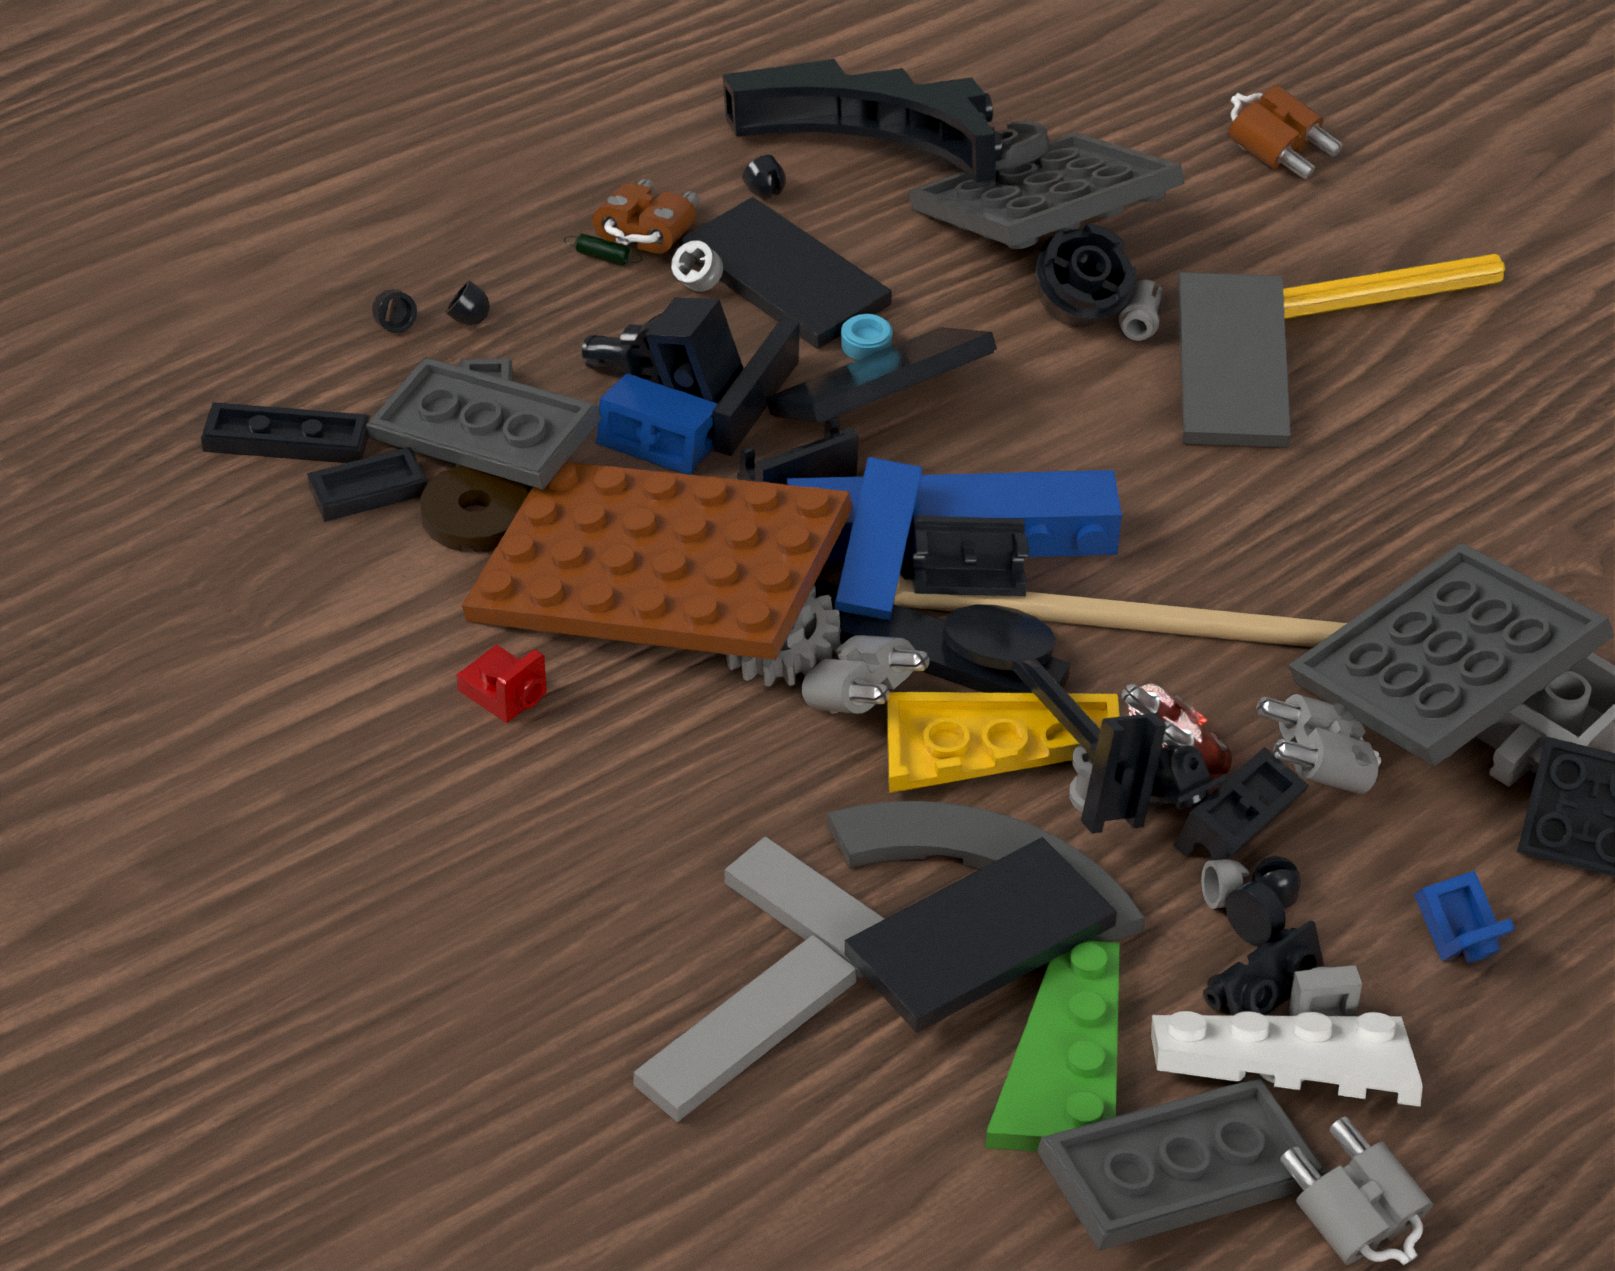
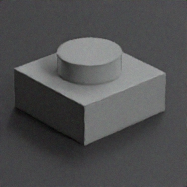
M1356 965L1333 968L1317 967L1311 970L1296 971L1288 1008L1289 1016H1297L1304 1012H1317L1326 1016H1356L1362 989V981Z

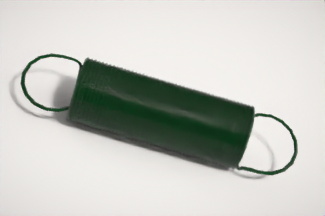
M583 233L576 237L575 243L572 245L576 244V252L623 266L628 262L631 250L628 246Z

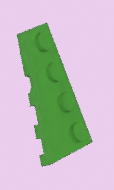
M1088 940L1076 945L1072 950L1049 962L987 1129L985 1148L1037 1152L1041 1137L1116 1117L1120 943Z

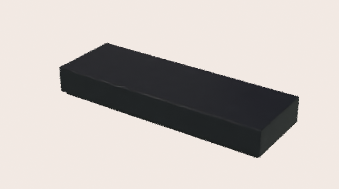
M784 317L782 320H779L714 408V451L732 456L768 406L765 397L777 393L799 363V322Z
M213 402L201 436L203 452L349 463L363 459L369 438L366 424L370 421V415Z

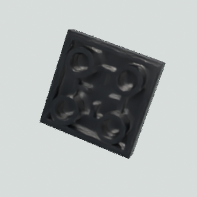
M1545 737L1517 852L1615 877V753Z

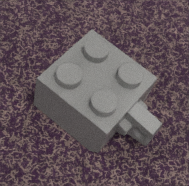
M1592 652L1587 658L1579 661L1547 684L1544 689L1533 694L1511 710L1500 721L1478 734L1477 738L1496 749L1493 756L1494 766L1490 768V776L1509 787L1529 771L1537 774L1546 736L1615 753V665Z

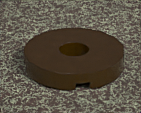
M462 465L443 471L427 483L420 497L423 527L433 540L447 548L461 550V545L475 546L476 551L492 550L497 547L528 496L527 488L523 483ZM472 505L486 507L481 511L475 512L465 510L466 507Z

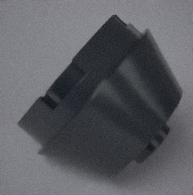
M1086 224L1084 229L1069 230L1065 233L1061 230L1046 241L1040 249L1036 261L1039 297L1046 311L1061 323L1075 327H1084L1095 324L1122 310L1132 297L1136 276V267H1132L1128 256L1122 249L1124 241L1109 229L1095 224Z

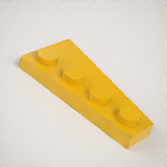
M890 692L887 701L889 793L1073 760L1075 748L1080 746L1076 739L1034 693ZM1067 693L1100 729L1104 718L1120 717L1118 694Z

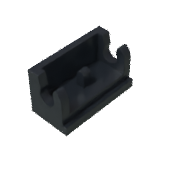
M837 416L825 422L823 439L793 448L768 459L764 458L755 463L754 447L745 448L740 452V473H737V480L787 485V479L857 477L858 435L852 427L842 430L840 435V418Z
M913 516L909 566L914 594L1026 597L1027 579L1026 572L1024 571V558H1029V548L1024 529V519Z
M1264 747L1229 777L1227 781L1191 810L1174 846L1187 856L1201 843L1210 851L1211 860H1229L1230 856H1234L1273 820L1285 812L1306 792L1309 785Z

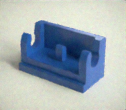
M626 374L600 398L599 412L601 420L598 422L596 444L683 474L693 475L696 471V466L713 448V439L706 436L709 429L713 427V410L717 403Z

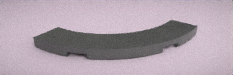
M926 801L882 802L828 812L827 827L849 868L891 860H925L926 857L933 855H944L963 859V865L982 869L1043 837L1117 911L1116 926L1089 941L1111 942L1143 932L1144 916L1130 896L1105 870L1088 856L1060 838L1010 816L981 808Z

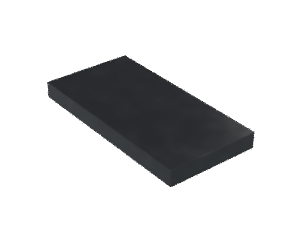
M754 197L749 198L679 239V248L690 241L699 240L706 243L722 259L723 273L719 281L778 322L783 317L799 322V336L817 349L839 337L843 324L849 318L860 314L875 315L891 305L892 290ZM697 260L694 262L699 267L703 268L704 263H700Z
M940 327L765 398L770 415L822 423L994 353V350H997L992 332Z
M1041 837L845 940V955L907 1024L918 1033L1072 950L1076 945L1084 943L1116 926L1117 911Z

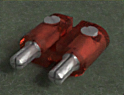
M1130 684L1126 686L1130 692L1123 689L1122 699L1128 704L1130 716L1155 713L1167 725L1162 748L1167 745L1193 746L1201 752L1209 773L1227 774L1232 764V752L1214 731L1205 726L1207 720L1198 710L1183 702L1179 696H1173L1158 685L1147 684L1138 687L1135 684Z

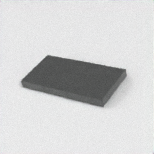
M1180 272L1178 280L1182 444L1288 448L1291 432L1282 276Z
M425 357L366 424V428L370 438L400 448L411 447L412 451L544 489L601 420V415L597 404Z
M1261 1077L1041 1137L1037 1153L1099 1251L1303 1192V1189L1280 1161L1281 1156L1292 1147H1299L1321 1177L1326 1174L1318 1159Z

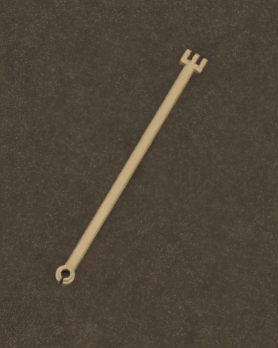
M901 574L894 600L895 605L907 609L917 608L953 612L957 608L975 604L999 605L1018 609L1037 617L1041 621L1310 648L1315 647L1347 624L1026 591V597L914 594L912 580L904 579Z

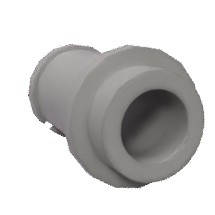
M1141 280L1135 283L1134 292L1128 305L1120 312L1119 325L1123 333L1132 340H1145L1154 335L1159 328L1160 318L1158 310L1163 301L1164 292L1161 286H1159L1155 290L1154 296H1152L1156 283L1154 281Z

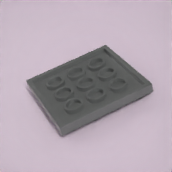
M1074 132L1049 141L1050 148L1047 153L1036 160L1019 166L996 170V180L977 183L963 171L909 190L913 210L932 216L934 220L954 224L958 229L970 230L981 234L984 239H994L1007 244L1009 248L1020 249L1036 244L1038 242L1037 237L1050 232L1058 233L1062 230L1065 233L1069 230H1076L1081 227V221L1094 216L1110 217L1120 214L1124 211L1123 206L1136 201L1150 202L1159 200L1166 196V190L1184 184L1181 164Z
M1460 543L1288 666L1296 684L1329 704H1342L1359 722L1430 765L1436 766L1489 726L1500 721L1503 716L1533 694L1544 689L1547 684L1579 661L1587 658L1594 650L1614 637L1608 617Z

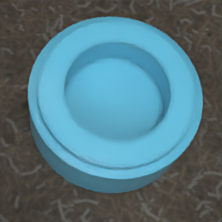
M856 315L845 321L841 328V348L852 359L860 360L892 347V326L887 320L877 315Z

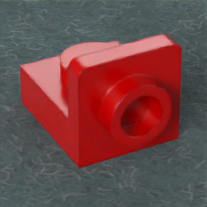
M496 644L456 674L458 691L505 723L510 722L525 709L535 706L542 696L547 693L545 656L536 649H533L523 658L519 659Z

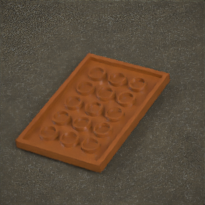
M566 461L544 489L532 487L464 600L462 608L467 622L776 660L853 509L849 491L818 487L793 486Z

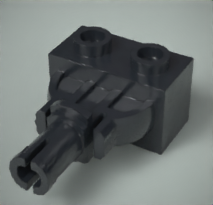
M675 297L663 313L652 317L644 325L629 324L624 329L620 338L589 335L582 345V357L587 359L585 364L589 369H621L626 374L717 404L744 369L720 299Z

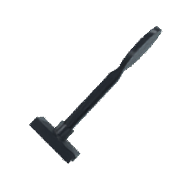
M980 604L957 608L947 615L942 636L950 649L962 658L981 666L1014 671L1088 753V760L1092 765V771L1081 822L1091 833H1100L1103 831L1105 821L1125 819L1133 828L1144 827L1167 725L1155 713L1104 718L1100 729L1042 666L1052 658L1056 638L1050 627L1037 617L1014 608Z

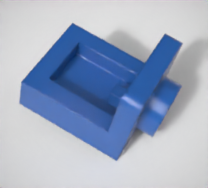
M1476 871L1421 888L1414 894L1442 962L1464 955L1467 964L1488 958L1502 950L1498 941L1516 930L1511 918L1500 922L1496 921Z

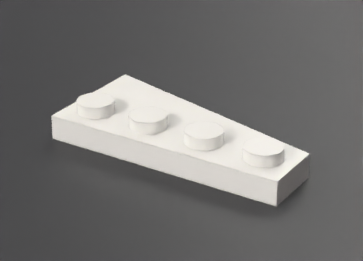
M1190 1011L1176 1012L1172 1015H1152L1151 1040L1156 1067L1159 1071L1238 1082L1246 1075V1072L1259 1073L1264 1079L1273 1082L1275 1087L1300 1090L1301 1082L1311 1080L1339 1084L1338 1095L1365 1099L1367 1088L1398 1092V1104L1421 1106L1423 1084L1401 1016H1388L1377 1012L1364 1013L1360 1016H1326L1317 1012H1304L1297 1016H1264L1256 1012H1240L1234 1016L1200 1015Z

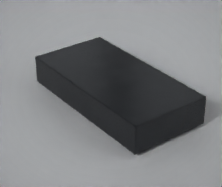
M411 447L307 473L309 489L324 522L421 497L427 485V479Z

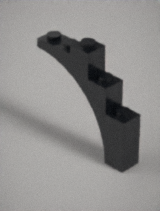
M835 59L723 74L725 118L736 137L769 133L819 132L881 138L915 146L939 155L962 168L977 183L996 180V161H1001L1002 159L1001 138L999 133L993 131L988 125V122L993 120L991 97L988 93H984L972 77L915 84L903 68L846 75Z

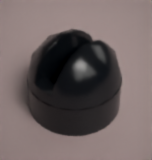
M763 155L756 158L745 168L742 175L743 182L750 191L762 199L770 198L772 193L779 195L786 185L784 170L772 155Z
M468 280L453 297L445 313L460 324L476 325L487 318L490 310L489 299L479 286Z
M396 289L385 290L376 296L372 304V314L377 324L389 332L400 333L409 329L415 322L417 306L408 294ZM393 299L390 307V321H385L389 301Z
M1279 856L1263 859L1256 867L1252 881L1261 882L1272 889L1279 897L1284 909L1292 906L1298 899L1301 884L1300 873L1296 865L1289 859Z

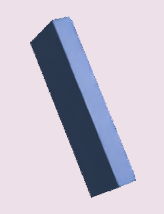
M868 457L837 592L835 610L890 621L919 490L922 467Z

